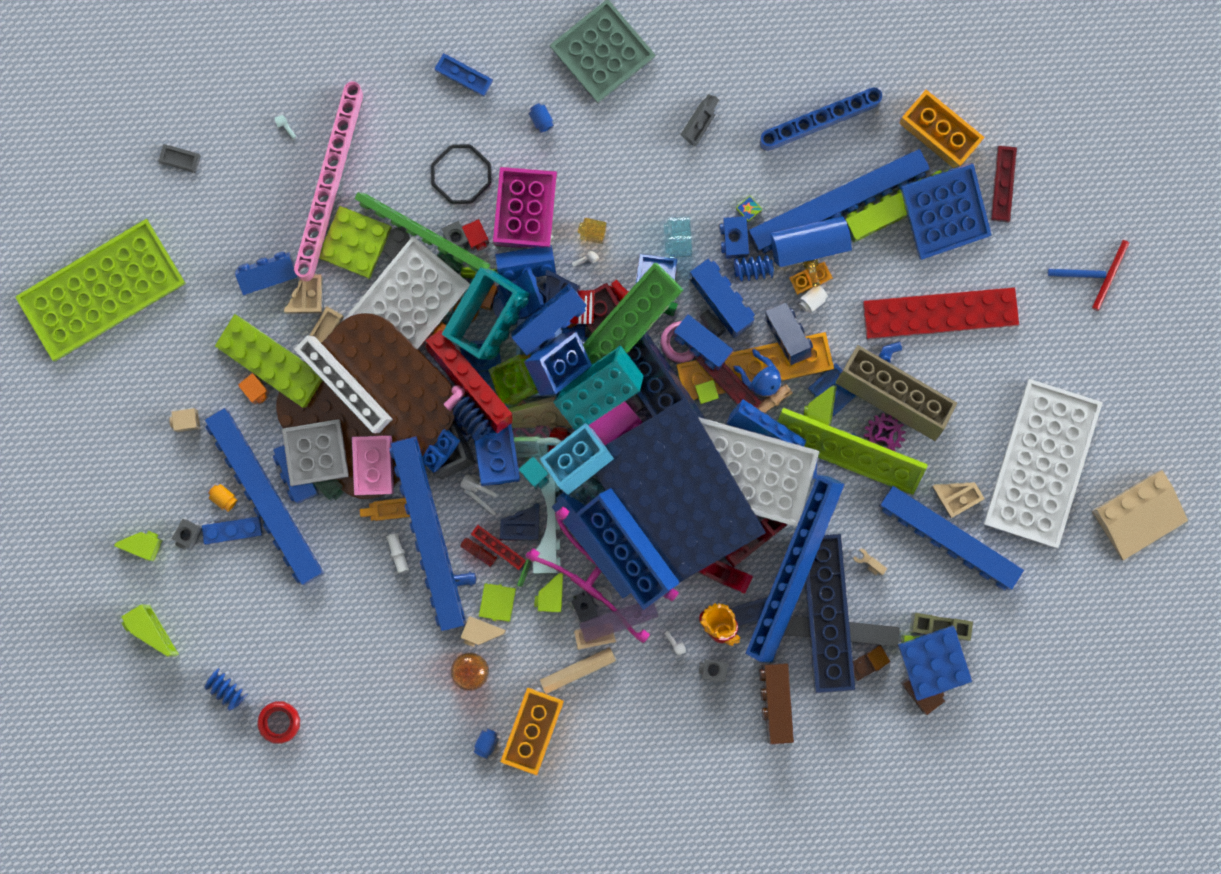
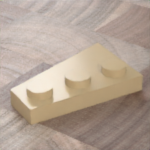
M556 396L509 408L512 413V428H536L537 426H548V428H554L555 426L573 427L555 406L554 400Z

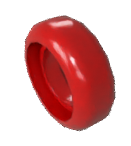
M275 701L267 704L261 710L257 726L265 740L273 744H283L291 741L297 735L300 728V716L293 705L285 701ZM282 711L288 715L290 726L286 732L276 734L270 730L268 719L273 712Z

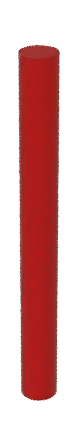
M1122 240L1092 309L1099 311L1130 242Z

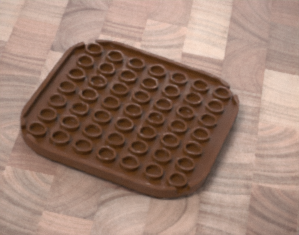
M360 313L343 320L321 344L393 420L380 433H372L324 381L321 382L306 408L301 407L279 392L276 411L282 428L339 419L341 421L349 477L332 481L343 492L352 497L374 499L385 494L354 495L352 437L392 436L393 443L417 436L423 457L429 445H434L438 441L437 439L442 430L451 429L456 417L453 416V409L449 411L443 405L453 395V386L447 378L389 320L375 314ZM395 458L393 459L394 488L401 481L400 477H397L395 473V466H397Z

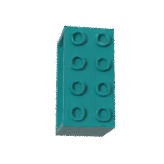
M480 267L442 335L477 358L492 360V358L498 355L500 351L499 346L502 341L504 342L508 338L509 329L518 321V314L527 305L530 293L497 272ZM494 282H497L511 291L512 295L480 348L477 344L470 342L463 336Z
M619 346L592 364L590 368L556 394L554 404L576 431L585 423L590 425L638 393L644 375L625 350Z

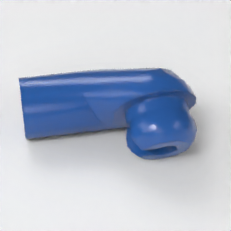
M900 341L883 346L878 357L890 363L892 354L902 351Z

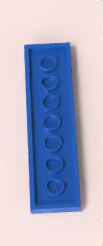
M485 340L470 342H474L481 348ZM460 347L461 354L509 409L500 351L495 358L489 360L479 359ZM511 424L499 433H496L492 428L483 438L474 440L481 486L520 482Z

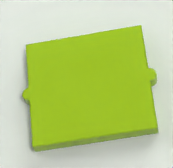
M484 583L479 617L491 618L493 621L502 620L510 622L516 588L504 587L502 584Z

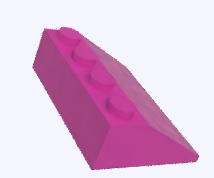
M500 167L493 235L494 246L510 248L550 247L557 171Z

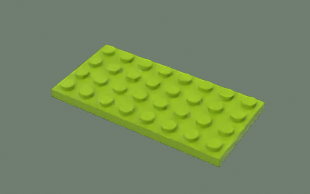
M146 218L18 294L15 298L52 361L56 362L185 285L186 282Z

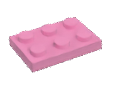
M392 436L352 437L354 495L394 494L393 459L389 450Z

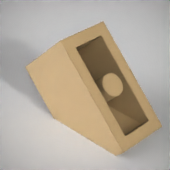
M469 616L461 638L465 639V644L474 647L475 644L481 645L504 635L506 630Z

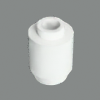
M818 285L799 298L801 302L799 306L804 312L812 313L826 302L825 299L828 298V295Z

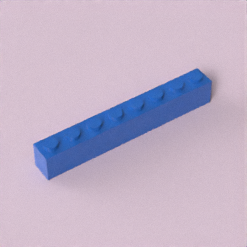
M895 486L890 487L879 504L883 514L888 517L893 515L898 519L897 522L906 528L910 526L914 529L913 533L921 538L927 537L931 540L930 544L938 549L940 547L947 550L946 554L953 559L958 557L964 561L962 564L971 570L975 568L980 572L979 575L988 581L992 579L996 582L995 586L1003 591L1006 589L1012 590L1024 572L1022 568Z

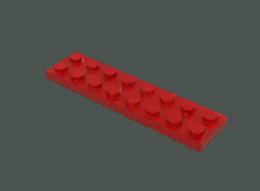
M1015 287L863 301L867 339L1019 325Z

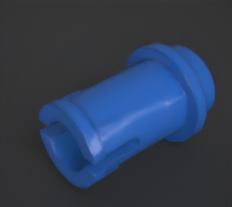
M471 571L465 574L454 575L455 580H460L456 581L457 586L470 585V587H473V584H476V574Z

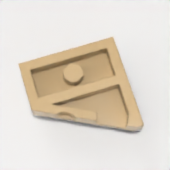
M314 274L310 281L299 280L297 288L294 289L291 295L292 298L284 308L285 314L322 313L321 274Z
M975 482L935 484L932 486L950 519L985 499Z

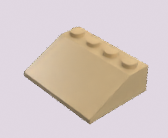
M1163 470L1153 473L1092 511L1122 561L1188 521L1176 492Z

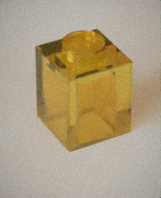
M584 217V222H580L578 228L581 240L603 244L607 222Z

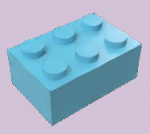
M586 423L540 458L558 487L568 495L614 459L596 432Z

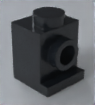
M582 592L573 596L575 600L571 602L580 623L598 616L589 594L585 595ZM582 603H586L588 605V608L586 610H582L580 608V605Z

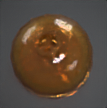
M474 652L463 653L452 663L451 678L456 686L465 691H474L481 688L489 677L487 661L481 655Z

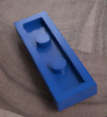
M445 53L442 54L434 68L439 74L485 97L493 82L492 78Z
M259 517L202 525L204 545L263 536Z

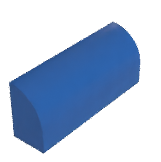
M843 216L770 233L774 262L779 267L852 251L849 228Z

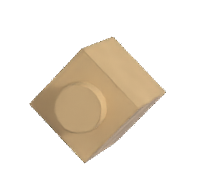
M195 408L171 411L172 417H169L170 427L174 431L184 432L200 429L199 413Z

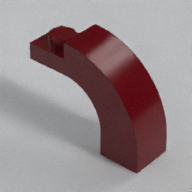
M764 518L760 523L766 533L728 554L725 558L734 568L786 527L787 524Z
M716 561L697 572L743 594L746 593L753 578L752 575L720 561Z

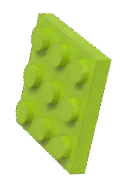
M339 206L323 242L319 259L370 279L392 227Z

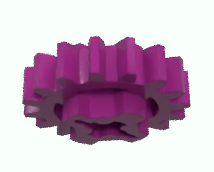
M882 413L880 418L877 415L873 417L874 422L872 420L868 421L870 427L864 428L868 432L863 435L864 438H868V441L875 444L877 442L884 443L885 448L895 452V447L899 449L902 447L899 442L905 441L901 435H904L906 431H901L904 424L898 425V419L893 420L891 415L885 418V414ZM884 422H888V423L892 424L893 426H892V427L886 426V425L884 424ZM876 426V435L872 437V430ZM882 430L884 432L891 431L889 435H887V439L886 437L877 438L882 433ZM897 432V439L894 443L892 438L894 433Z

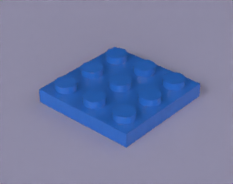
M954 626L898 644L917 701L973 682Z

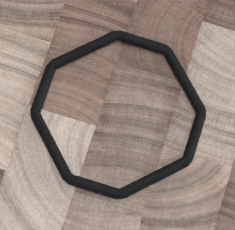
M470 144L450 145L431 164V184L450 203L471 204L491 184V163ZM452 148H470L488 165V182L471 200H452L435 184V165Z

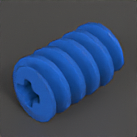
M764 255L763 261L760 256L756 257V261H754L753 257H749L748 262L744 257L741 258L740 263L737 258L733 261L735 280L739 277L740 281L743 282L744 276H746L748 281H751L752 275L758 280L760 274L763 279H766L767 274L770 275L771 279L774 277L772 257L770 260L768 255Z
M218 668L208 678L204 689L212 688L210 694L214 695L217 693V700L223 698L222 705L229 703L227 709L230 711L238 707L248 696V693L241 696L243 689L241 688L236 691L237 683L230 686L231 678L224 680L226 674L218 675L220 670Z

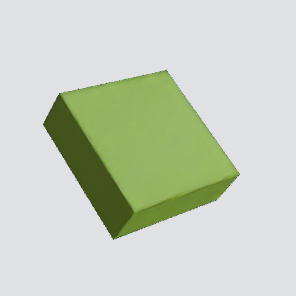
M714 380L695 385L700 404L719 399Z

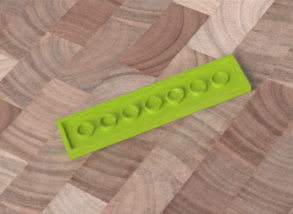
M786 408L782 409L777 422L805 439L804 447L818 450V458L888 486H895L899 490L914 495L928 466L926 463Z

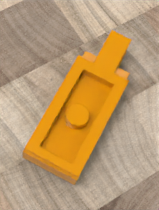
M405 498L374 501L369 503V508L359 509L360 517H371V521L407 518L410 515H407L405 510V504L407 503Z

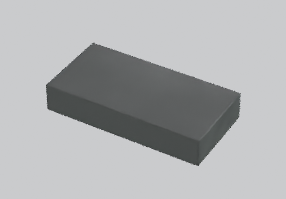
M163 144L158 162L196 173L201 155Z

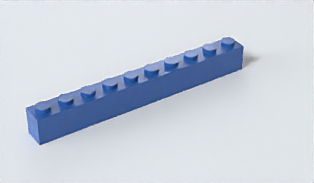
M918 149L750 229L748 235L757 253H768L772 251L770 233L841 217V214L847 211L848 213L854 212L863 203L865 205L876 201L875 198L880 195L885 197L893 193L892 190L897 187L900 189L901 186L910 184L909 182L914 179L918 181L925 178L930 168L921 150Z
M224 408L205 419L207 423L205 426L210 436L214 435L216 438L215 445L220 452L223 451L226 455L224 460L228 467H233L236 472L234 477L238 484H243L246 489L243 491L249 501L252 500L255 504L253 508L259 518L262 516L265 521L263 526L267 533H272L275 538L273 543L277 550L281 549L285 555L282 557L288 567H292L294 571L292 575L295 581L306 585L323 575L324 571L230 412Z
M417 436L391 443L389 448L392 459L395 458L397 465L395 466V473L397 477H400L402 484L400 485V492L402 496H405L407 502L405 510L407 515L411 517V532L416 535L415 547L417 552L421 554V569L426 572L425 584L427 589L431 591V606L436 609V624L438 627L440 626L441 631L464 626L467 621Z
M817 475L745 654L759 662H773L845 486L844 483L830 476Z

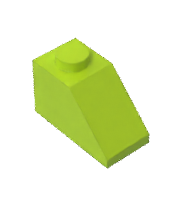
M831 386L812 400L808 406H805L804 416L830 425L832 423L837 386Z
M148 530L147 533L139 532L120 540L114 546L146 560L154 561L163 540L158 538L159 534Z
M563 573L557 574L539 591L538 596H535L534 607H538V612L562 613Z

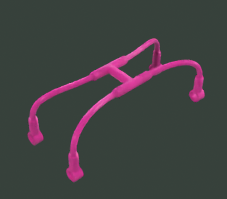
M562 507L555 513L558 525L572 544L589 561L595 564L562 521L568 515L569 510ZM534 548L526 553L527 559L532 562H539L565 574L597 600H601L637 640L644 643L648 639L650 634L643 629L640 632H636L620 612L602 596V593L592 587L602 572L597 565L588 579L584 581L576 574H572L552 562L539 558L540 552ZM672 589L663 597L672 602L679 592Z

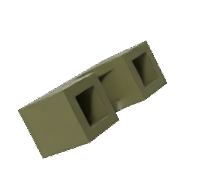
M912 613L909 632L927 635L954 626L959 640L971 641L973 621Z

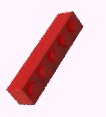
M477 525L471 533L472 536L519 571L525 564L526 560L481 526Z

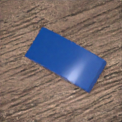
M443 429L437 439L438 441L434 445H429L422 457L424 464L433 473L446 462L460 442L449 430Z

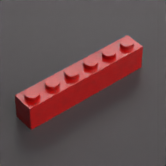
M442 330L438 331L425 340L427 352L454 384L461 386L465 390V397H471L470 402L476 403L475 408L481 409L479 413H484V419H489V425L492 426L496 433H499L512 423L511 411L454 344L442 335Z

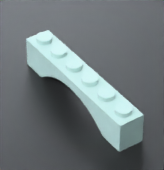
M534 457L541 464V466L548 472V470L545 468V466L540 460V458L542 457ZM550 475V478H548L549 483L541 489L547 504V527L544 537L536 550L540 552L539 558L561 567V558H557V550H560V538H556V531H560V526L556 520V512L552 508L557 503L555 499L556 492H559V487ZM536 561L533 562L534 574L557 573V570Z

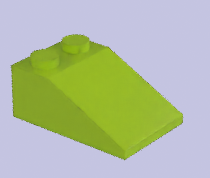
M141 604L121 616L123 620L121 622L122 626L127 632L130 631L132 635L167 657L179 655L150 605Z

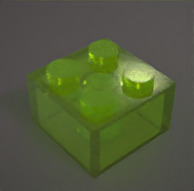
M519 354L488 369L497 395L505 405H514L539 393L524 361L531 357V354Z

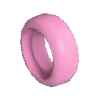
M682 321L672 323L666 327L660 341L664 355L677 363L690 362L695 358L689 350L684 353H678L670 345L673 332Z

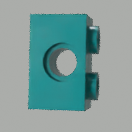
M534 457L519 468L520 473L535 490L538 487L542 489L549 483V473Z

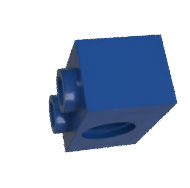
M746 216L723 218V223L719 225L720 235H724V242H721V253H725V259L748 257L749 244ZM736 234L739 240L732 242L729 239V235Z

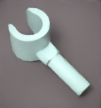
M283 115L275 117L278 128L284 126L291 138L294 139L296 135L289 127L287 119Z

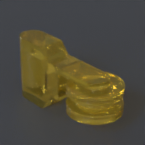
M817 259L803 262L804 268L809 271L813 287L820 285L816 270L819 263Z

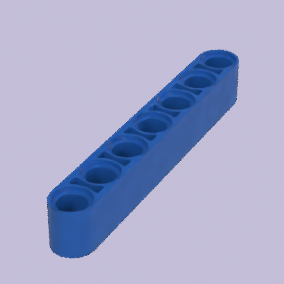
M875 87L869 88L765 130L761 134L760 147L763 150L770 151L870 111L880 104L883 96L882 92ZM875 95L877 97V101L873 102L869 100L868 96ZM852 102H857V103H859L860 108H857V109L853 108V107L851 106V103H852ZM840 109L843 114L838 116L833 110ZM823 116L826 121L820 123L816 120V117ZM806 123L808 129L802 130L798 124ZM788 130L791 133V135L789 137H784L781 134V131ZM771 137L773 139V143H765L764 138Z

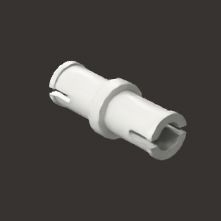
M398 533L387 536L386 538L391 550L390 556L394 559L397 573L409 571L404 556L406 552L405 549H402Z

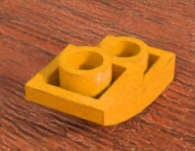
M825 261L789 277L797 295L832 280L833 277Z

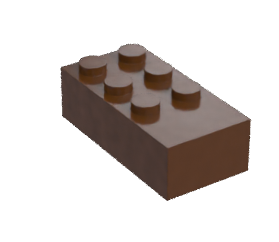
M788 663L762 665V669H759V679L763 681L764 688H760L761 700L765 701V708H762V719L766 720L767 742L769 744L794 743Z

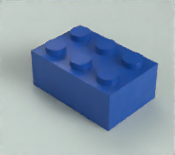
M577 332L558 335L524 361L540 396L557 394L592 366Z

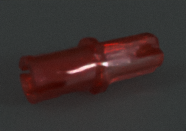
M467 537L460 545L467 552L475 556L474 559L478 558L490 568L498 558L485 550L483 545L481 547Z

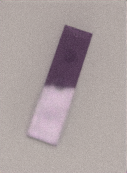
M637 603L582 622L579 626L585 643L658 618L659 615L654 603L644 610Z

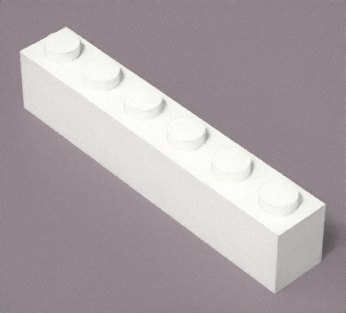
M306 336L294 349L372 433H380L393 420L316 337Z

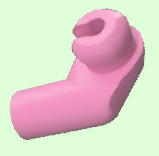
M459 385L452 388L453 395L443 404L449 411L465 395V390Z

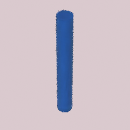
M1048 269L1047 275L1055 277L1106 278V271Z

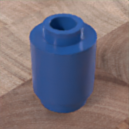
M538 103L530 108L531 111L528 114L540 133L546 132L554 126L552 123L553 119L545 105Z
M488 728L486 731L482 730L474 745V753L485 759L492 755L499 741V738L496 737L498 733Z

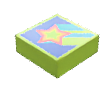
M751 196L747 197L736 207L741 216H746L747 222L751 221L763 210Z

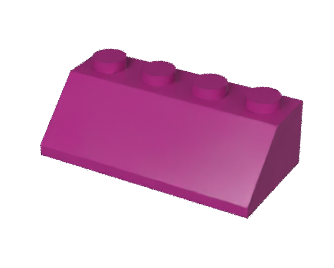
M624 401L589 426L596 432L603 444L606 445L643 422Z

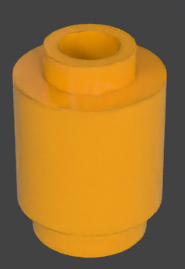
M222 484L214 485L208 492L210 495L209 500L227 512L238 501L235 495Z

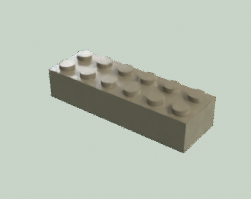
M859 345L856 346L835 382L933 441H936L944 431L958 404Z

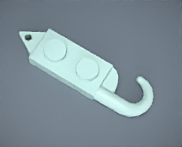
M513 437L517 457H543L549 451L548 445L557 446L561 443L559 439L553 437Z

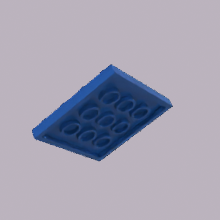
M968 163L900 187L920 260L992 236L974 163Z

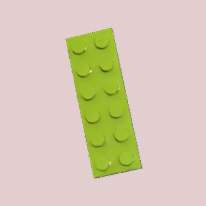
M236 314L233 315L215 344L216 348L303 408H306L323 381L307 362Z

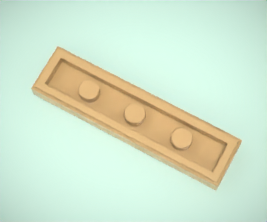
M609 647L541 679L540 682L546 694L615 662L616 659Z

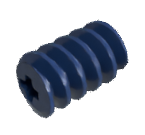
M468 396L454 406L453 416L458 417V422L462 423L463 428L467 429L468 434L472 435L473 440H479L491 431L492 426L488 427L489 419L483 421L484 413L478 415L481 411L480 408L473 410L476 405L475 402L468 404L471 400V397Z

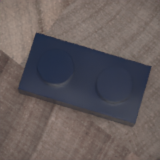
M767 597L730 608L735 614L738 626L759 620Z

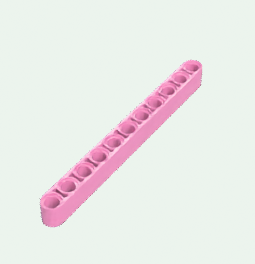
M354 81L348 82L343 89L294 266L296 275L302 281H310L314 277L363 100L361 87ZM352 90H358L356 95H349ZM348 107L353 108V110L350 113L344 112L345 109ZM342 125H348L346 130H340ZM339 142H342L343 146L339 149H336L335 145ZM333 160L338 161L336 166H330V163ZM333 178V182L325 184L326 179ZM322 196H329L326 202H320ZM317 214H324L321 220H315ZM312 232H319L316 238H310ZM307 250H314L311 256H305ZM302 268H309L306 274H300Z

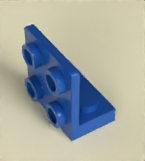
M531 270L526 271L519 278L511 281L530 293L527 305L518 314L519 319L531 316L544 306L543 296L538 290L536 278ZM499 284L497 290L505 307L512 292Z

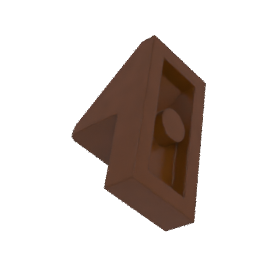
M881 645L853 660L854 677L857 681L874 671L877 672L891 662Z

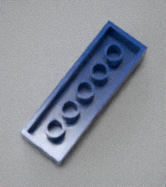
M611 488L599 494L575 514L578 521L643 610L680 584Z

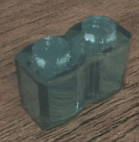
M690 216L667 218V223H664V235L668 234V241L665 242V253H669V258L692 257Z

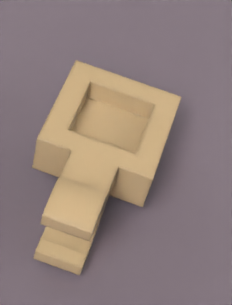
M862 548L859 551L863 554V558L853 557L856 563L868 565L867 570L875 576L877 574L883 575L887 570L885 566L868 555L866 550Z

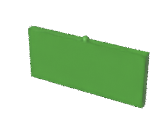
M529 559L526 560L517 586L523 587L532 562Z

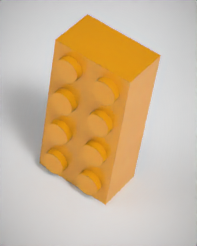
M927 89L899 121L901 126L952 168L962 166L985 138Z
M527 687L500 762L538 775L564 700Z

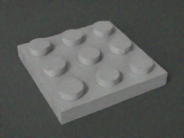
M339 419L282 429L290 486L349 477L341 421Z

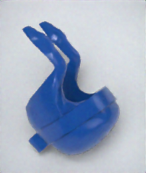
M752 349L753 356L764 362L768 367L761 370L752 382L740 366L734 365V370L741 374L743 383L754 393L761 396L773 395L781 386L780 372L769 358L760 355L758 350Z

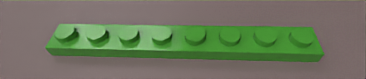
M357 192L355 200L360 202L359 205L361 207L375 210L377 216L384 219L385 217L391 220L390 223L397 227H405L407 229L406 232L410 235H419L424 243L428 245L434 244L438 246V251L454 255V260L460 263H468L470 265L469 268L473 271L478 272L480 267L489 268L490 264L368 194Z

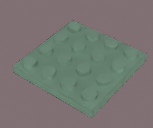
M605 0L550 44L553 52L597 104L656 56L609 0Z

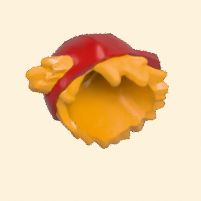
M714 603L712 606L704 609L699 615L700 624L713 641L726 643L730 646L740 642V636L737 635L738 623L735 619V614L729 609L728 605L721 603L717 605Z

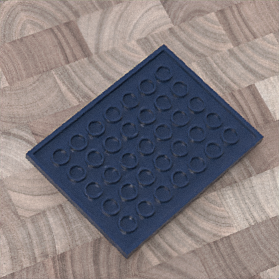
M687 397L605 445L614 459L596 473L605 490L611 488L679 582L766 533Z

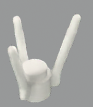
M467 473L460 487L465 489L464 493L470 495L492 515H496V512L472 491L476 492L479 489L494 497L496 493L480 485V476Z

